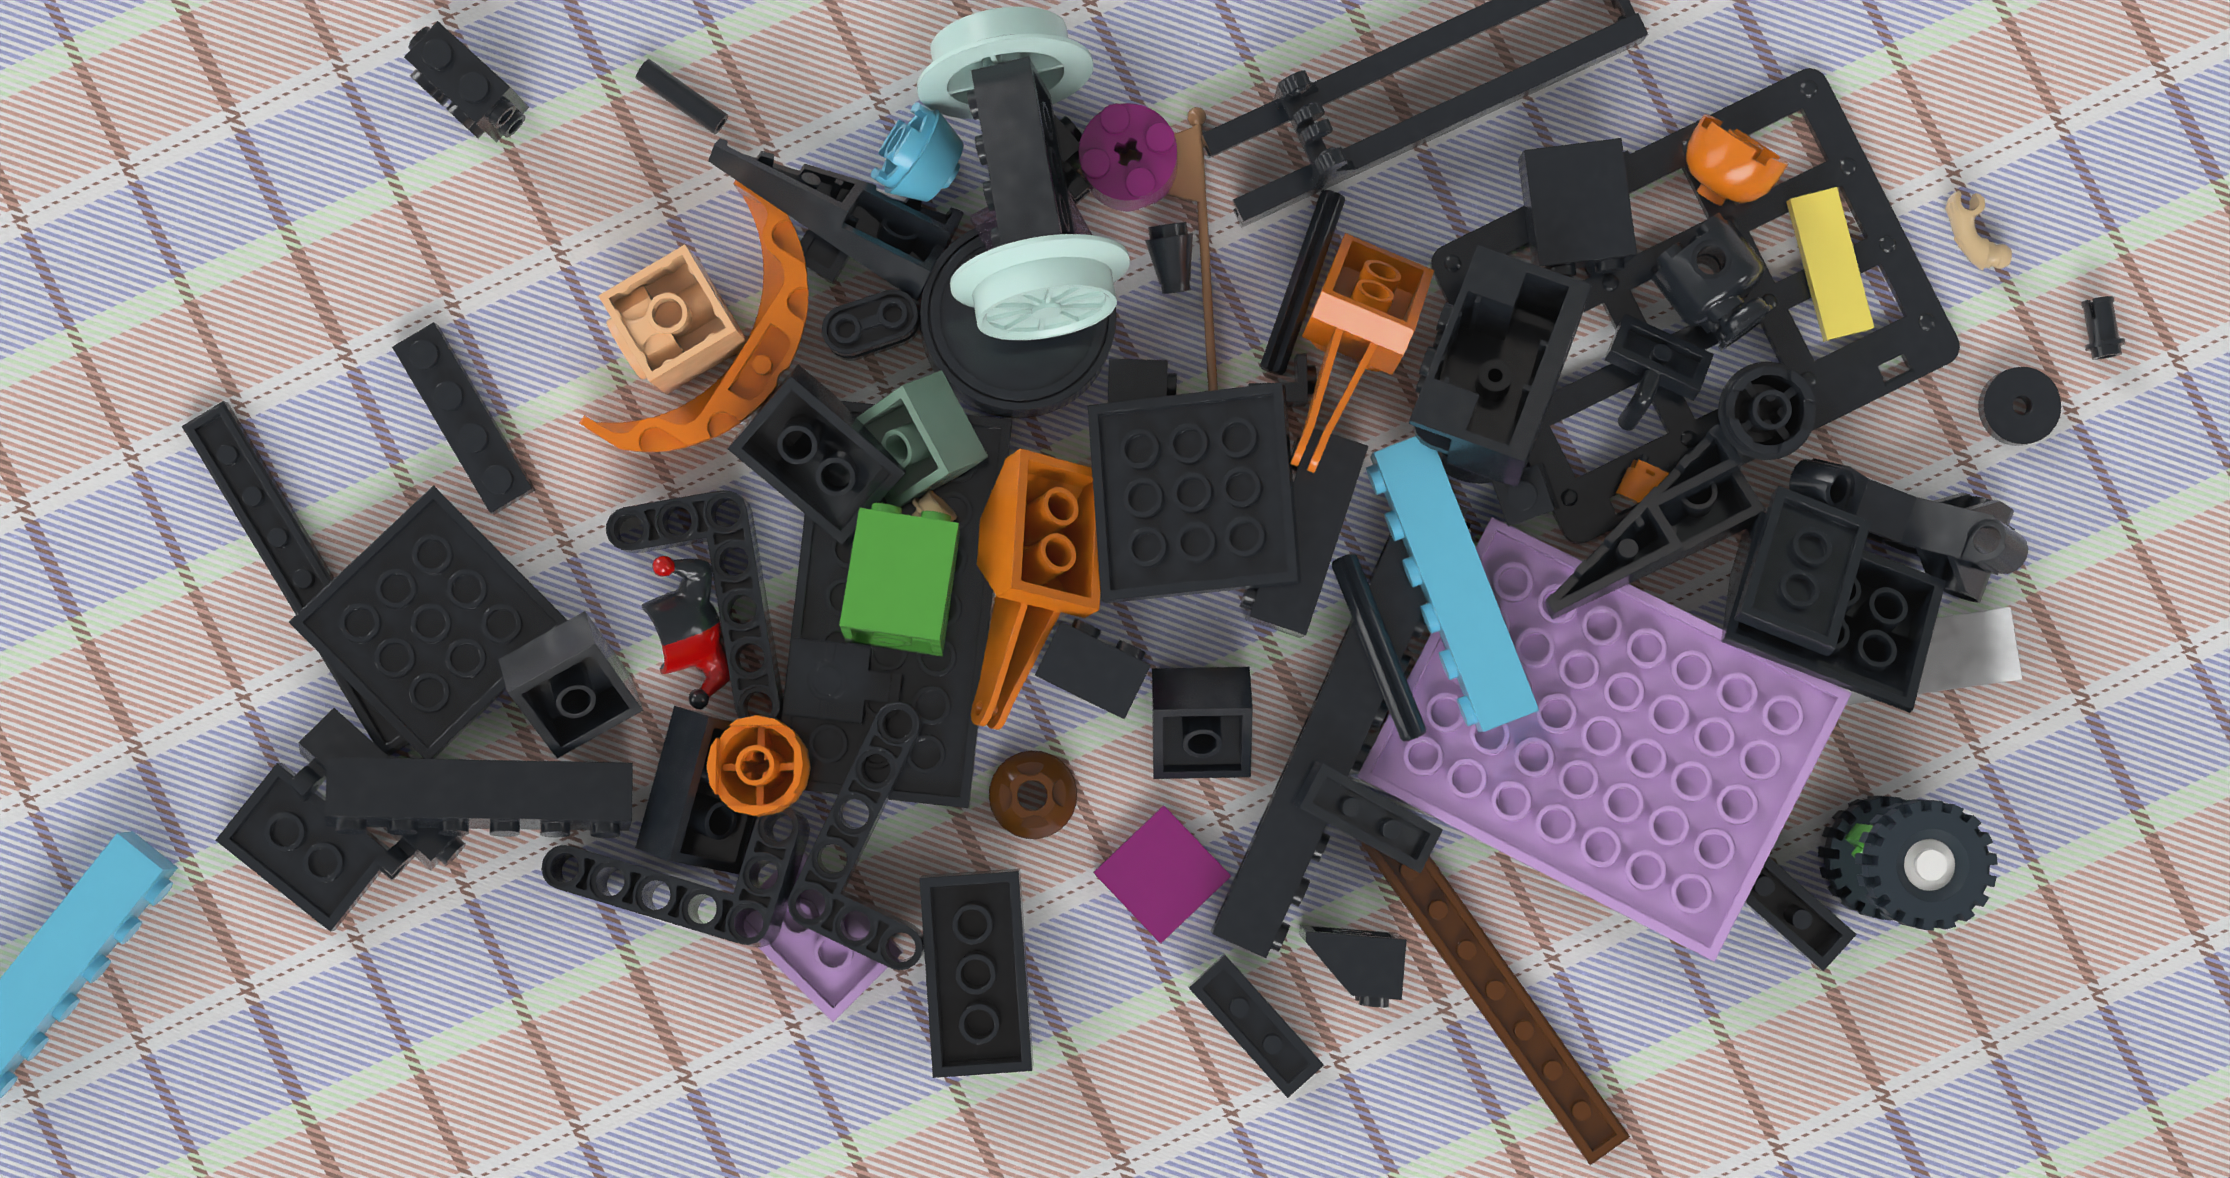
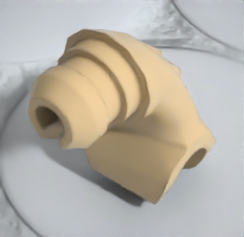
M1954 192L1948 198L1945 210L1954 234V241L1958 244V247L1967 259L1982 271L1984 268H1990L1991 266L1998 269L2007 267L2012 258L2011 248L2005 244L1996 245L1987 238L1979 236L1975 228V217L1985 208L1984 197L1978 193L1973 194L1969 201V210H1967L1961 204V192Z

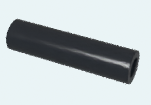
M647 59L639 68L635 78L714 135L722 129L728 119V114L652 60Z

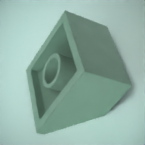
M942 370L901 385L857 417L906 470L900 480L884 496L887 504L901 508L912 502L914 498L923 496L928 490L932 491L959 477L988 457Z

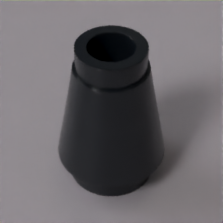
M1187 222L1148 227L1149 239L1145 240L1159 285H1161L1162 294L1191 290L1193 233L1188 234Z

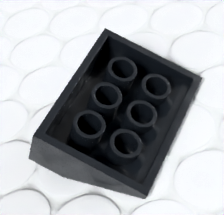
M1760 511L1740 539L1729 579L1721 642L1910 713L1914 709L1946 581L1863 550L1836 648L1829 656H1825L1734 620L1766 515L1765 512Z

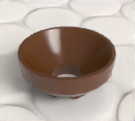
M1032 750L1017 753L1007 758L992 777L989 786L991 811L998 823L1015 836L1024 839L1049 837L1061 830L1074 813L1077 804L1075 779L1064 762L1052 754ZM1027 781H1038L1047 790V801L1038 810H1027L1018 801V790Z

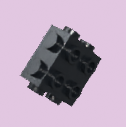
M437 21L431 28L424 27L412 38L408 46L410 51L404 56L416 68L410 77L440 105L444 106L450 100L451 104L446 110L479 139L485 132L497 143L502 136L508 138L521 127L526 118L524 112L529 106L507 83L440 22Z

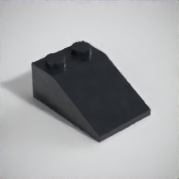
M799 364L796 365L738 432L728 447L731 453L840 544H843L856 529L859 508L872 509V504L879 503L906 472L852 412L830 390Z

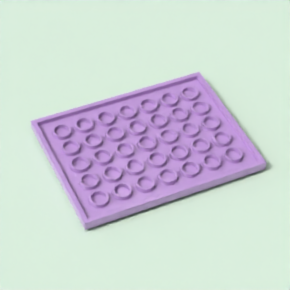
M1491 517L1476 546V550L1539 711L1485 732L1478 733L1475 724L1467 727L1457 703V699L1464 695L1457 678L1449 680L1443 669L1438 653L1445 650V647L1437 631L1430 635L1407 679L1425 724L1426 733L1416 739L1402 741L1392 716L1389 714L1357 777L1715 962L1852 693L1832 683L1721 642L1722 629L1630 584L1552 620L1545 604L1546 599L1557 591L1583 561L1512 526L1508 527L1506 523Z

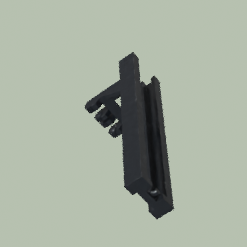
M1491 0L1315 82L1310 81L1305 70L1296 72L1279 81L1272 102L1202 133L1201 142L1208 158H1211L1288 122H1291L1310 164L1233 199L1236 207L1233 210L1241 228L1321 192L1323 189L1334 186L1641 44L1648 36V32L1639 13H1635L1630 0H1610L1614 9L1618 8L1621 13L1616 23L1344 149L1342 147L1326 148L1322 138L1333 131L1329 119L1314 122L1324 116L1325 111L1322 106L1552 1Z

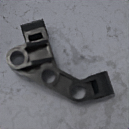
M1816 458L1799 461L1791 473L1789 490L1871 521L1868 538L1919 557L1924 572L1945 580L1943 592L1954 597L1980 603L1991 574L2012 573L2018 570L2027 559V541L2009 525L2014 510L2001 501L1972 496L1963 492L1934 501L1922 499L1873 481L1850 466Z

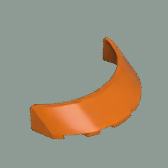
M737 180L733 184L738 192L742 194L753 216L763 256L761 302L754 326L747 339L748 341L732 365L713 385L702 394L674 410L638 421L615 423L595 422L587 416H583L579 424L620 450L663 452L683 449L706 442L729 431L764 404L778 387L780 376L789 370L803 336L808 310V274L802 246L789 216Z

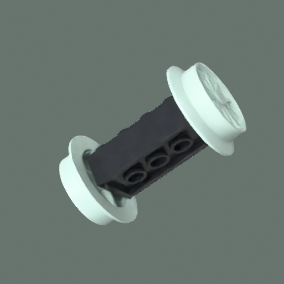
M1019 6L1002 7L977 12L958 19L943 28L934 37L930 47L932 63L920 75L917 82V91L920 101L933 111L938 109L942 115L980 120L982 135L975 136V145L981 165L988 166L990 180L983 182V191L989 211L996 212L998 227L991 228L994 248L970 259L953 274L950 281L951 293L956 300L975 309L979 330L994 338L1005 340L1045 339L1069 334L1094 325L1110 315L1115 309L1117 299L1114 283L1126 273L1130 264V258L1127 249L1112 239L1075 233L1053 111V104L1074 94L1089 80L1093 72L1091 53L1082 44L1069 39L1064 20L1048 10Z

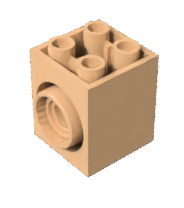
M685 244L598 295L611 317L606 321L609 331L632 369L640 379L647 378L650 383L666 395L737 354L748 341L702 263Z

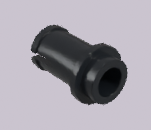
M2114 297L2093 298V302L2091 300L2081 302L2089 344L2085 345V351H2091L2092 360L2122 355L2121 346L2126 343L2124 338H2119L2113 304Z

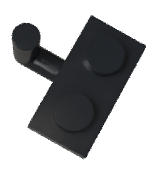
M1625 313L1617 326L1604 360L1641 378L1633 397L1618 418L1619 426L1626 431L1635 429L1652 404L1658 386H1662L1694 401L1701 391L1714 354Z

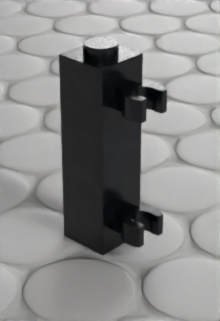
M333 708L298 742L300 754L310 763L288 782L291 786L289 790L303 802H306L326 780L327 757H390L338 710ZM418 828V833L414 835L390 834L398 842L377 861L379 864L377 868L393 881L414 857L430 871L440 861L447 866L465 847L466 843L461 840L464 836L441 835L438 833L439 828Z

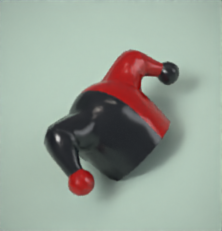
M660 556L652 564L655 574L664 577L674 573L682 577V580L676 591L667 592L662 596L643 603L642 610L648 614L653 622L662 645L664 663L659 669L660 673L668 674L692 666L704 672L706 678L699 689L692 690L689 694L690 705L695 709L701 710L707 707L709 698L730 681L726 653L720 642V618L715 607L710 602L712 567L709 562L702 559L672 560L668 556Z

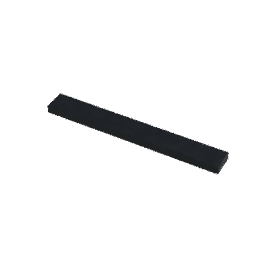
M222 401L184 424L182 428L294 613L297 614L334 579V576L228 402ZM320 654L373 743L388 756L409 745Z

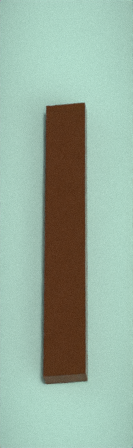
M1363 842L1360 843L1587 1163L1592 1165L1630 1137L1432 858L1429 856L1423 870L1419 873Z

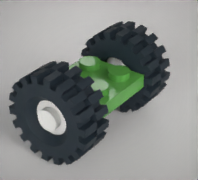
M1867 796V799H1856L1848 803L1849 808L1845 811L1838 810L1831 817L1835 820L1832 827L1825 826L1821 835L1827 838L1825 847L1819 846L1818 857L1824 858V867H1819L1821 876L1829 880L1830 885L1827 888L1830 893L1835 897H1839L1842 900L1841 904L1846 908L1857 911L1859 914L1881 920H1894L1899 922L1898 924L1921 930L1934 931V928L1946 930L1956 927L1955 922L1958 920L1967 922L1974 917L1975 914L1972 912V909L1975 906L1984 907L1989 899L1988 896L1983 894L1986 887H1995L1997 876L1990 875V865H1998L1997 854L1989 853L1987 847L1993 841L1988 832L1980 831L1978 826L1981 822L1974 815L1963 813L1964 808L1955 804L1936 800L1901 799V797Z

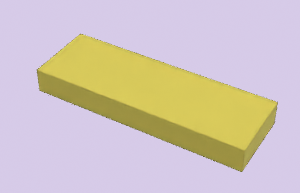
M1835 187L1789 199L1786 203L1823 342L1873 329L1874 324L1838 188Z

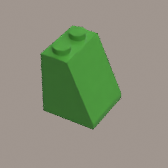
M874 503L872 504V509L859 508L839 624L845 641L943 656L960 536L959 523L950 522V515L936 511H922L921 517L901 514L902 509L900 507L890 504Z

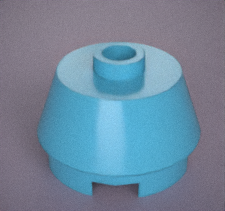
M917 102L912 105L910 111L915 114L911 121L906 124L899 119L890 131L878 153L886 158L882 169L875 167L871 171V177L885 186L884 190L886 193L928 202L942 188H948L955 179L960 169L958 161L963 151L964 142L938 109L931 111Z

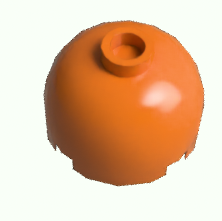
M1704 114L1692 133L1686 153L1689 172L1701 183L1697 192L1719 206H1722L1726 199L1738 203L1756 201L1767 194L1778 182L1789 164L1786 161L1779 160L1780 156L1747 134L1738 129L1726 131L1720 127L1723 121Z
M758 715L740 718L728 725L731 727L725 730L720 738L717 737L710 747L707 772L709 784L714 793L719 795L721 800L735 812L758 817L782 812L794 804L807 786L811 769L808 749L796 731L777 719Z

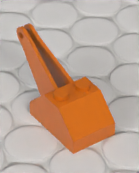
M1347 233L1344 234L1302 335V338L1311 341L1316 348L1324 351L1325 355L1303 432L1290 464L1298 466L1317 420L1337 352L1355 359L1359 366L1316 445L1307 468L1309 472H1315L1328 439L1365 369L1374 372L1383 371L1393 375L1416 329L1434 273L1433 269Z
M1021 448L1006 458L980 517L977 566L993 589L996 597L980 680L972 704L971 720L974 725L983 727L987 724L989 728L999 730L1004 726L1011 708L1060 613L1086 618L1100 609V576L1092 468Z

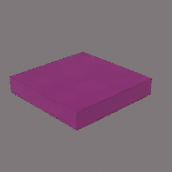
M1164 805L1093 872L1160 944L1231 877L1221 864Z

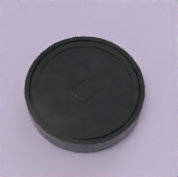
M997 221L990 222L960 236L937 259L925 283L921 299L920 333L923 348L933 371H943L954 394L964 403L977 410L1000 417L1029 418L1041 416L1073 402L1098 377L1106 363L1113 343L1117 319L1116 307L1110 315L1094 325L1051 338L1005 340L994 338L981 332L977 326L975 309L962 304L953 297L950 281L956 270L964 263L994 248L991 228L998 227Z

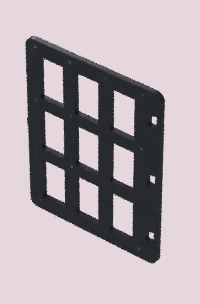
M1807 68L1710 115L1723 121L1720 127L1724 130L1729 131V129L1735 131V129H1738L1749 136L1798 111L1801 112L1826 162L1773 187L1767 194L1756 201L1736 205L1734 201L1726 199L1723 205L1719 206L1697 192L1701 183L1689 172L1686 153L1689 140L1700 120L1631 154L1628 150L1625 151L1624 159L1629 194L1682 169L1707 220L1718 213L1725 220L1730 219L1761 258L1765 266L1764 276L1760 283L1746 295L1741 306L1754 298H1761L1768 305H1772L1773 310L1766 315V318L1760 325L1779 363L1798 372L1811 387L1816 405L1813 431L1951 363L1958 356L1960 343L1827 78L1820 71ZM1837 187L1840 189L1864 237V240L1853 245L1860 274L1879 266L1904 317L1814 361L1788 310L1812 298L1805 271L1803 269L1775 283L1750 231L1789 213L1786 203L1789 199ZM1524 206L1439 247L1431 258L1430 267L1434 270L1433 276L1447 303L1455 304L1478 245L1506 255L1529 244ZM1707 220L1638 253L1629 262H1624L1625 269L1610 273H1596L1595 266L1584 267L1589 278L1583 280V282L1592 286L1583 313L1602 304L1615 331L1625 313L1647 323L1631 290L1652 280L1651 278L1654 274L1651 272V268L1658 263L1656 259L1678 242L1684 248L1690 245L1689 241L1697 235L1696 230ZM1701 325L1687 326L1672 334L1704 350L1719 344L1715 335L1712 332L1707 334ZM1901 355L1909 370L1884 382L1878 366ZM1609 364L1556 390L1527 464L1530 467L1544 462L1560 506L1559 509L1551 512L1564 537L1573 543H1585L1614 529L1638 505L1635 504L1615 514V509L1609 499L1617 495L1616 492L1628 466L1631 467L1633 460H1638L1640 453L1649 456L1647 463L1670 473L1678 462L1696 447L1713 426L1720 425L1718 409L1695 419L1683 396L1658 386L1652 404L1667 434L1576 478L1550 426L1639 383L1641 377L1614 364ZM1735 448V450L1737 451V453L1743 461L1742 465L1755 459L1741 453Z

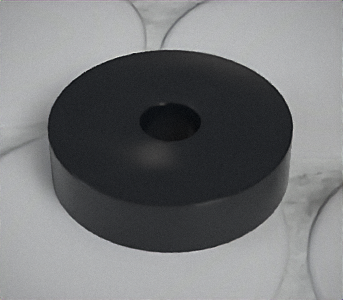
M2014 367L1998 373L1986 383L1979 397L1978 412L1982 425L1993 438L2007 445L2023 446L2042 440L2053 431L2061 414V398L2054 382L2043 372L2030 367ZM2016 398H2020L2026 403V412L2023 415L2017 414L2013 409V402Z

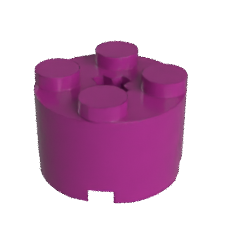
M1115 103L1106 106L1088 123L1080 139L1079 160L1083 178L1088 183L1089 190L1093 196L1109 208L1130 212L1147 207L1153 203L1155 204L1169 192L1177 174V144L1174 131L1159 113L1139 104ZM1129 150H1135L1139 162L1131 160L1127 166L1121 165L1119 153L1127 154Z

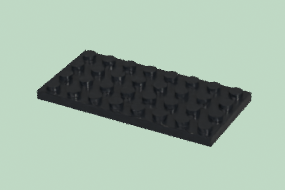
M841 401L856 418L875 405ZM968 414L966 416L988 457L959 477L932 490L953 509L957 515L953 522L959 523L960 529L943 656L872 646L870 649L868 670L902 674L899 702L911 704L918 710L922 719L920 735L888 800L970 808L979 728L978 725L972 723L971 709L983 665L994 593L977 566L980 517L1006 458L1009 456L1013 421L1012 419ZM883 498V499L879 502V503L887 504L885 498ZM912 502L901 507V514L912 516L916 511V507ZM806 514L804 515L791 629L792 637L790 638L781 722L796 731L808 749L811 769L805 791L839 794L877 713L888 703L864 700L862 724L783 715L793 637L851 643L845 641L839 624L855 530L843 544H840ZM894 710L886 719V730L895 738H903L911 731L912 719L904 710ZM874 754L866 760L864 772L872 782L882 783L890 774V763L884 756Z

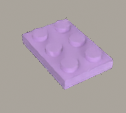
M804 852L796 881L809 856L806 852ZM776 870L761 885L764 890L775 884L778 871ZM805 890L800 898V907L809 916H820L825 909V899L816 890ZM788 907L776 940L768 946L758 947L832 1022L888 968L798 924L791 917ZM757 910L747 915L744 921L745 933L749 937H754L763 927L762 915ZM852 911L845 917L844 926L849 935L856 938L867 936L871 926L870 920L864 913ZM890 937L888 943L889 950L893 956L898 958L904 950Z

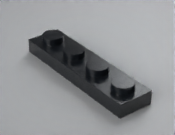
M433 322L392 346L490 514L495 515L535 491L536 489L439 325Z

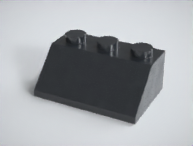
M674 706L635 846L636 849L672 862L740 874L758 816L738 813L729 808L721 800L720 796L714 793L709 784L707 761L711 745L717 737L720 738L724 731L731 727L728 725L734 722V720Z

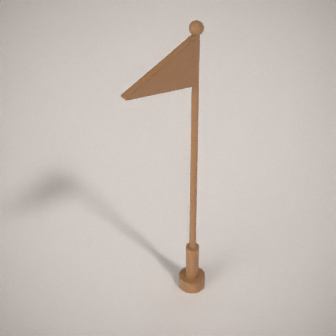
M1194 107L1187 114V120L1192 127L1174 134L1177 144L1178 167L1175 181L1166 195L1197 202L1208 391L1218 390L1204 149L1201 142L1202 125L1206 121V113L1202 108ZM1129 150L1127 154H1119L1121 165L1127 166L1131 160L1139 162L1135 150ZM1081 168L1077 169V172L1083 176Z

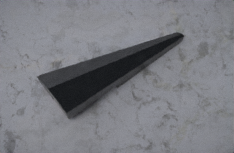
M721 138L714 144L708 162L899 290L907 293L916 301L922 295L925 283L937 259L947 249L964 215V212L952 207L946 214L921 207V200L906 198L904 202L896 200L877 191L875 184L808 164H804L800 171L774 163V154L761 151L757 158L745 155L727 146L728 140Z
M1719 424L1713 426L1707 432L1706 436L1696 447L1678 462L1668 476L1641 500L1604 539L1603 543L1574 570L1573 574L1557 591L1546 599L1545 604L1552 620L1747 529L1760 511L1765 512L1766 509L1740 470L1743 464L1742 459L1725 437Z

